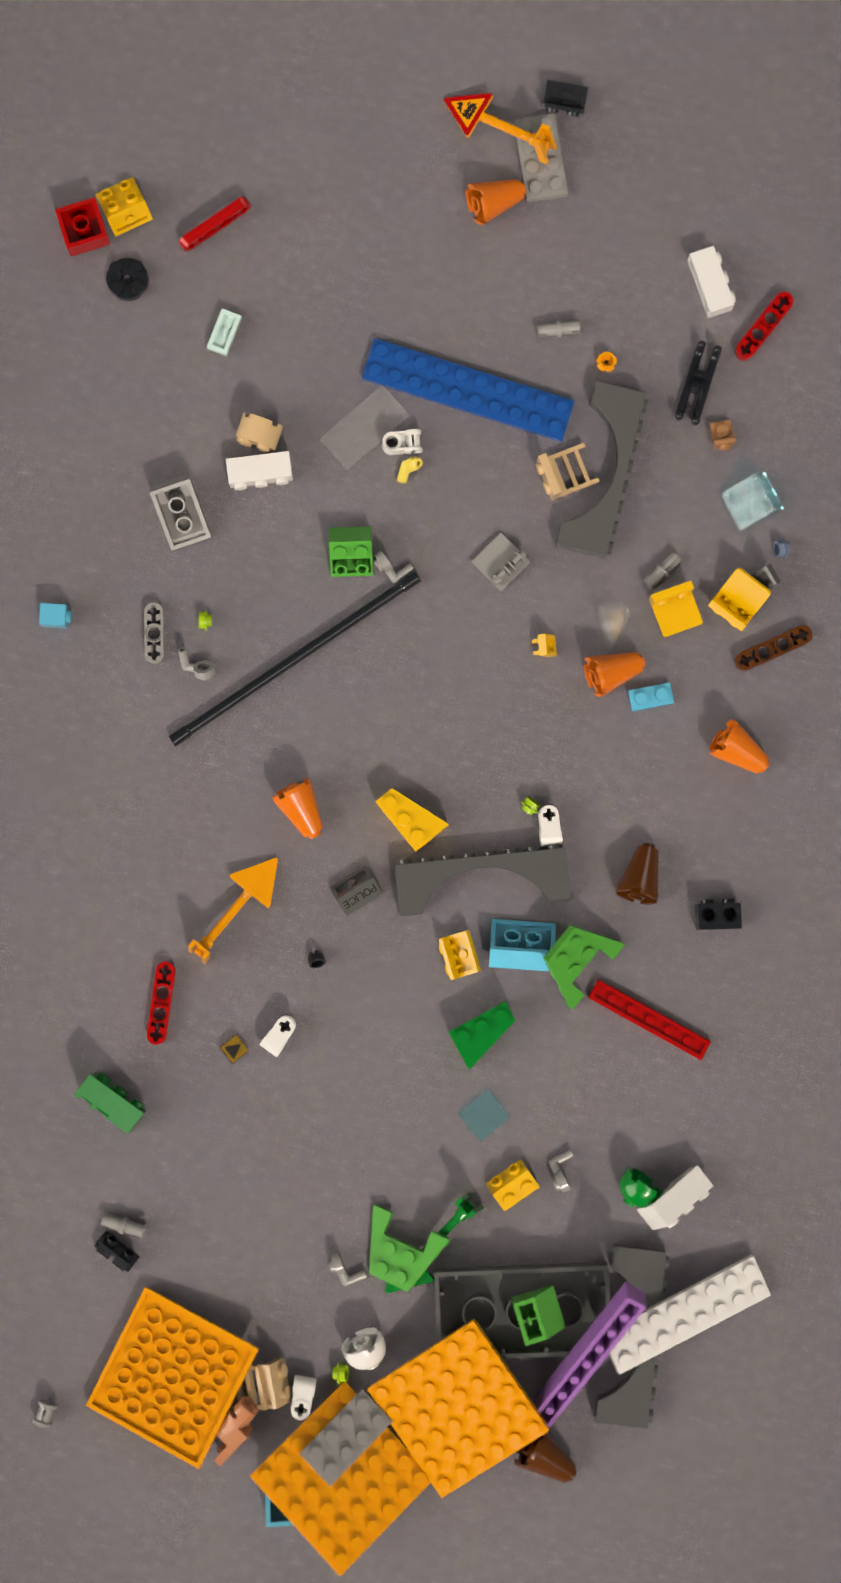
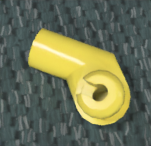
M414 456L404 460L400 465L397 482L406 484L409 473L422 467V459Z

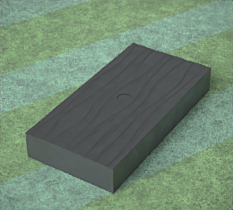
M607 1262L434 1269L437 1342L475 1318L502 1359L567 1356L610 1302L609 1265ZM553 1285L565 1328L547 1340L526 1346L511 1297Z

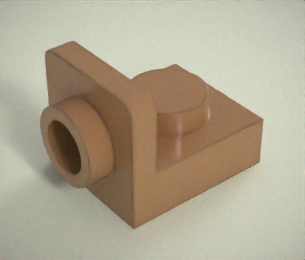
M731 420L709 424L713 449H719L720 451L732 449L737 440L733 435Z

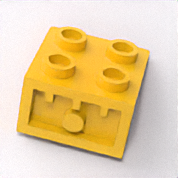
M133 177L123 180L110 188L103 189L96 194L115 237L153 220Z
M691 580L652 594L649 598L664 638L703 623L692 594L694 586Z

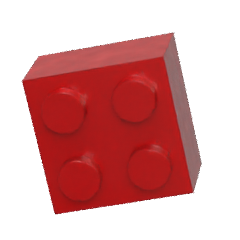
M95 197L55 209L65 245L71 257L111 245Z

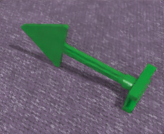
M470 1192L465 1194L454 1203L458 1207L454 1212L455 1215L438 1233L447 1236L461 1221H464L467 1217L471 1219L478 1215L484 1207L480 1205L476 1208L469 1200L472 1194ZM426 1271L413 1287L433 1282L435 1279ZM387 1282L385 1293L388 1294L402 1289Z

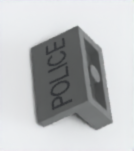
M366 865L329 887L346 915L383 894Z

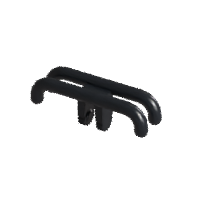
M703 340L699 341L696 346L675 414L676 420H682L690 393L699 395L691 419L692 425L695 426L700 423L702 411L722 351L721 346H715L707 370H698L706 346Z

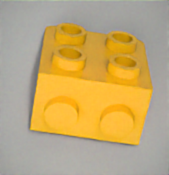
M737 568L708 606L716 614L729 621L733 627L743 631L755 613L771 595V591L745 570Z

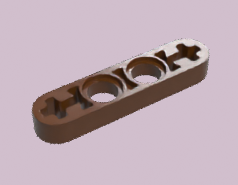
M801 625L744 650L735 657V666L740 671H748L810 642L813 635L809 627ZM799 630L802 633L806 632L805 641L802 638L794 641L796 644L794 646L792 638L799 634ZM784 638L788 641L789 646L786 650H781L777 646L779 639ZM760 647H766L769 650L768 658L764 659L758 655ZM753 651L755 659L749 661L747 667L744 664L740 665L741 656L749 658L752 656L750 652Z

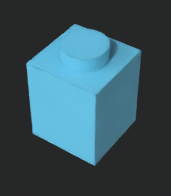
M40 604L39 624L42 627L68 629V623L72 622V611L69 610L66 604Z

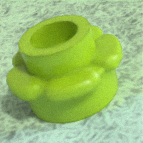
M205 610V612H199V629L207 631V627H212V614H207V610Z
M527 796L525 800H521L522 809L529 815L539 813L538 809L541 805L533 798Z
M338 1362L337 1366L333 1367V1379L337 1380L338 1384L348 1382V1364Z

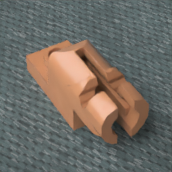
M247 1396L242 1397L227 1413L217 1433L218 1438L223 1442L216 1450L219 1454L214 1459L219 1466L231 1456L253 1431L249 1424L258 1412V1408Z

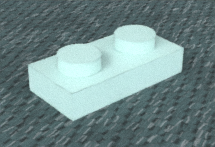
M221 309L207 349L227 356L242 316Z

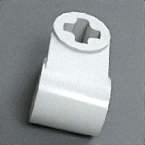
M409 429L388 432L383 437V451L388 455L422 453L423 448L420 446L419 436L421 435V430ZM393 439L397 442V446L391 448L387 446L386 442Z
M552 805L542 807L538 813L541 847L556 844L562 845L563 838L558 810ZM547 809L554 814L553 817H550V821L543 817V813H546Z
M289 1015L281 1016L259 1045L277 1057L296 1028L295 1019ZM281 1021L283 1023L289 1021V1027L291 1029L287 1028L285 1031L282 1030L281 1028L283 1025L281 1024Z
M295 1375L291 1414L295 1419L304 1420L309 1416L317 1378ZM299 1404H304V1408L307 1410H303V1413H298L299 1410L295 1407H299Z

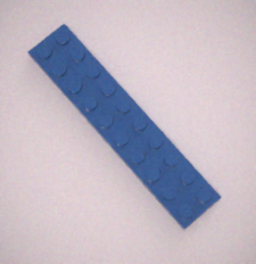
M376 338L374 339L362 376V380L559 442L563 440L575 402Z

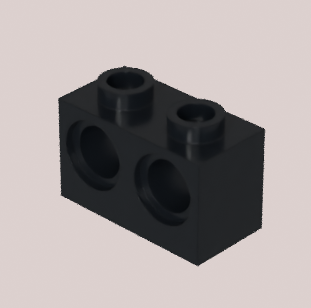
M713 899L701 900V904H695L696 930L742 929L741 903H735V899H722V903H714ZM706 908L710 909L713 913V917L709 921L705 920L702 916V912ZM726 908H731L734 911V917L731 920H727L724 917Z

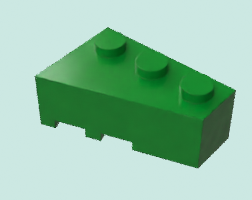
M503 1001L448 1031L468 1070L475 1065L516 1020L506 1001Z
M95 1072L90 1074L75 1092L74 1096L78 1099L82 1097L91 1104L90 1107L93 1110L97 1109L106 1116L107 1120L127 1134L130 1133L146 1113L143 1109L144 1105L135 1098L132 1101L126 1096L127 1091L119 1085L113 1086L109 1082L111 1079L104 1073L100 1072L98 1074Z

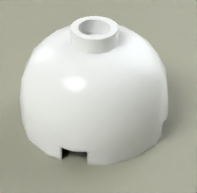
M371 1327L355 1332L356 1337L351 1340L348 1337L343 1342L341 1347L342 1353L348 1363L356 1369L372 1370L379 1365L385 1356V1339L381 1331L378 1332L377 1328Z

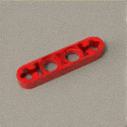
M245 196L236 199L185 234L179 240V244L185 252L194 249L248 212L252 205Z
M780 292L741 339L735 349V355L739 360H750L788 313L794 301L790 293ZM787 299V305H783L780 311H778L776 308L780 304V300ZM768 313L774 314L776 322L772 324L766 322L765 315ZM756 329L761 330L763 338L760 340L754 339L752 331ZM750 341L752 345L748 353L741 354L742 349L740 347L745 348Z
M171 962L160 963L155 972L147 1028V1039L154 1045L163 1043L167 1038L176 968ZM165 965H168V969L172 970V973L167 974L166 981L171 980L170 985L158 983L159 979L163 980L164 973H161L160 970L165 968ZM161 986H165L169 990V995L165 999L157 995V990ZM160 1007L166 1012V1016L162 1020H158L154 1016V1011ZM152 1022L158 1024L165 1023L164 1027H159V1033L163 1034V1036L158 1038V1041H155V1037L151 1036V1033L155 1032L157 1025L152 1026Z

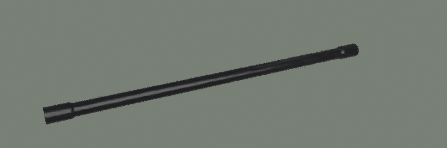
M413 571L396 585L203 715L169 735L168 737L176 747L191 737L193 733L401 593L420 583L419 576Z

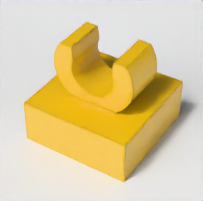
M539 634L538 639L532 640L533 644H539V650L533 651L534 655L544 657L557 656L555 635Z

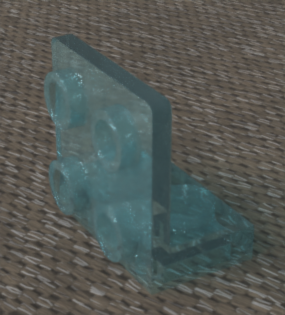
M765 472L755 473L721 494L739 530L747 528L769 514L778 513L783 510Z

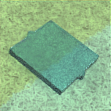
M487 1090L458 1114L468 1125V1130H472L481 1142L510 1118L500 1106L501 1103L497 1102Z

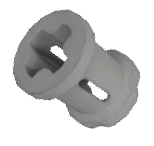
M39 1400V1410L36 1418L33 1419V1423L40 1427L51 1428L53 1412L57 1409L58 1405L51 1401Z

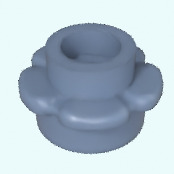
M784 538L774 541V556L786 559L787 555L791 552L790 543L786 542Z

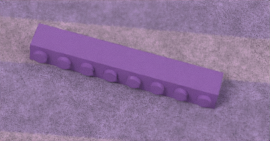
M625 1282L531 1400L549 1427L552 1426L646 1309L644 1291Z

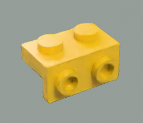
M470 930L439 939V950L446 963L445 971L451 980L481 971Z
M522 1160L511 1164L506 1170L494 1176L486 1183L504 1212L540 1187Z

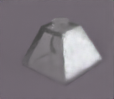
M622 601L600 603L596 609L607 651L613 648L628 621L627 618L630 617L627 605L623 606Z

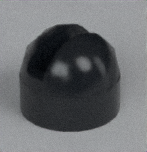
M315 950V953H309L308 964L310 968H320L325 965V957L321 951Z

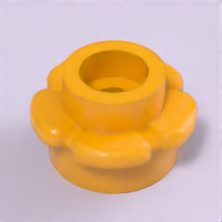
M603 352L596 359L597 367L601 371L611 372L617 364V359L611 352Z

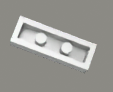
M714 246L690 253L687 261L707 317L711 318L731 311L736 298L734 292L729 290L727 272L721 268L722 259L720 253L715 251Z
M289 451L226 459L229 485L234 490H245L247 486L255 485L256 488L267 487L268 483L285 485L293 480Z

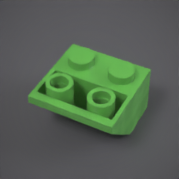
M371 526L329 528L331 577L373 576Z
M553 1285L511 1297L526 1346L547 1340L565 1328Z

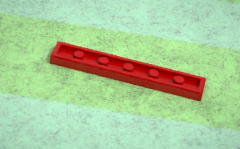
M597 979L588 996L592 1001L699 1060H702L711 1043L706 1038Z

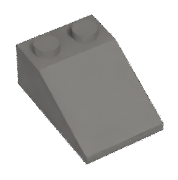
M190 473L150 486L149 493L171 551L211 538Z

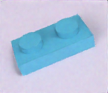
M670 682L628 690L632 712L674 704Z

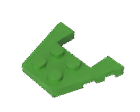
M573 925L566 929L543 959L553 979L556 980L559 986L558 989L564 996L568 1007L573 1010L583 998L584 994L572 983L600 949L613 960L625 944L617 939L614 940L604 935H598Z
M376 1204L373 1207L369 1274L408 1292L427 1271L431 1263L436 1260L445 1246L450 1243L451 1238L432 1231L425 1250L416 1248L386 1233L394 1212Z

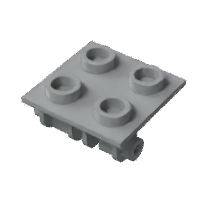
M500 533L471 563L501 592L531 562L526 558V554L522 550L519 551Z

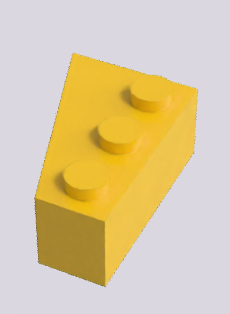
M393 788L375 801L415 852L419 851L449 826L448 823Z

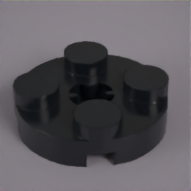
M122 258L110 264L106 275V282L109 290L118 299L133 301L141 297L140 295L147 290L149 276L139 260ZM125 275L133 277V281H130V284L122 281Z

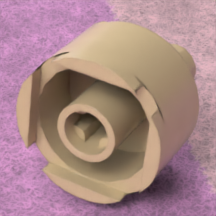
M243 412L235 437L239 444L249 448L253 444L257 446L259 451L269 454L276 450L283 426L278 424L276 427L272 425L273 421L251 413L248 415L246 412Z

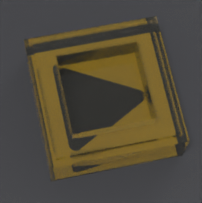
M237 1034L219 1047L231 1064H234L249 1052V1049Z

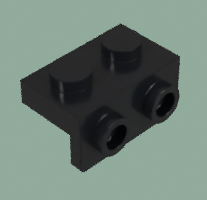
M547 80L542 107H547L546 111L558 113L559 110L567 111L569 116L579 117V113L584 114L588 87Z

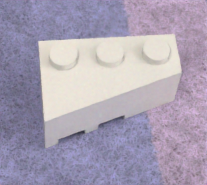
M698 1165L690 1167L669 1183L661 1197L653 1204L636 1210L652 1230L665 1227L672 1228L679 1222L678 1217L680 1215L688 1214L694 1209L693 1204L697 1200L702 1201L710 1194L709 1190L713 1187V1184Z

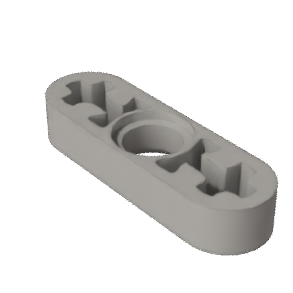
M155 602L149 603L144 609V655L146 660L153 665L160 664L165 658L164 610L160 604ZM153 607L160 611V614H156V622H160V625L155 623L148 625V622H153V617L149 614ZM152 628H158L160 630L159 638L151 639L149 631ZM149 642L153 644L161 642L160 646L156 645V651L160 653L156 660L149 656V653H153V646H148Z

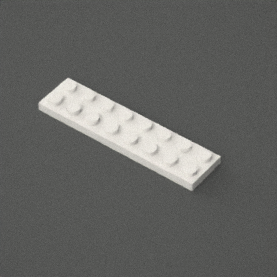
M749 1255L645 1309L609 1353L617 1373L620 1375L771 1296L754 1256Z

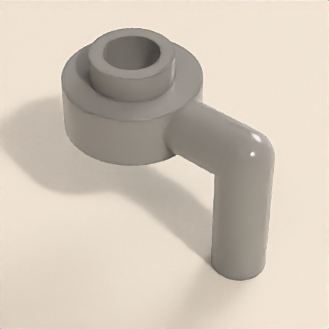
M382 551L374 555L376 559L373 561L379 572L383 570L392 583H398L401 579L415 571L412 565L408 564L396 573Z
M181 647L178 649L183 670L194 672L197 679L204 681L211 679L215 675V666L212 661L202 660L196 664L189 663L186 648Z
M571 1149L549 1160V1165L555 1176L552 1182L556 1190H562L563 1193L571 1190V1187L559 1164L574 1157Z
M336 1252L330 1255L331 1260H328L331 1272H336L339 1275L343 1286H349L368 1278L365 1270L348 1276L340 1253Z

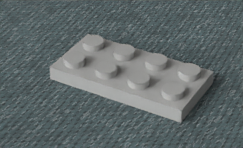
M555 113L514 119V126L530 133H537L542 123L550 126L557 145L556 150H548L546 155L549 162L546 165L539 161L534 146L516 137L522 179L526 187V203L567 197L568 191Z
M362 1389L299 1454L328 1486H332L393 1421Z

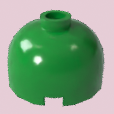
M630 1166L623 1173L619 1184L620 1192L625 1197L623 1202L631 1208H634V1206L646 1208L661 1197L663 1190L659 1185L655 1188L650 1177L636 1168L631 1170Z

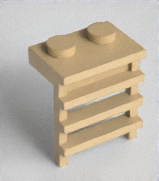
M584 443L548 457L546 453L538 456L535 466L539 476L542 475L545 492L547 495H550L552 501L599 482L598 478L589 479L578 450L586 447ZM572 452L585 483L580 485L577 483L567 458V454ZM562 457L573 485L572 488L566 489L555 459Z
M284 1357L276 1358L266 1364L251 1365L245 1377L248 1397L257 1405L258 1410L278 1409L292 1401V1390L289 1386L288 1368L285 1365ZM252 1370H255L261 1404H258ZM243 1383L237 1393L238 1402L242 1397L246 1396Z

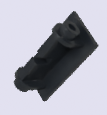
M107 1231L103 1233L94 1245L97 1248L96 1251L106 1259L114 1255L115 1258L111 1263L122 1272L125 1270L128 1273L140 1258L131 1248L126 1247Z

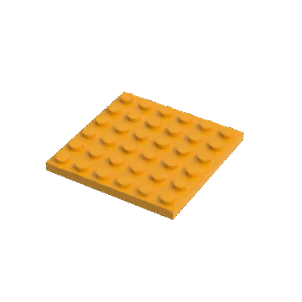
M145 1287L86 1406L199 1469L260 1348L153 1289Z
M475 1318L376 1381L367 1389L380 1409L393 1421L391 1423L392 1427L441 1498L542 1436L550 1428Z
M343 1382L249 1475L338 1576H341L431 1483L412 1454L388 1427L332 1486H328L299 1453L357 1394L347 1382Z

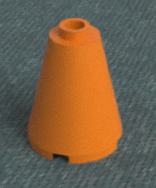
M518 179L470 183L467 185L470 188L466 189V201L469 211H474L476 215L473 218L478 225H484L522 201L526 194V187Z
M637 652L592 655L584 659V661H587V664L584 665L587 683L590 688H595L596 692L593 694L598 698L605 696L643 672V667H645L643 656Z
M735 719L729 720L725 724L727 728L724 731L719 730L709 747L711 752L709 754L755 774L763 773L769 766V756Z
M309 777L302 779L303 783L298 785L296 781L276 792L277 795H272L271 797L273 802L304 837L309 836L312 839L321 834L320 830L323 828L312 783Z

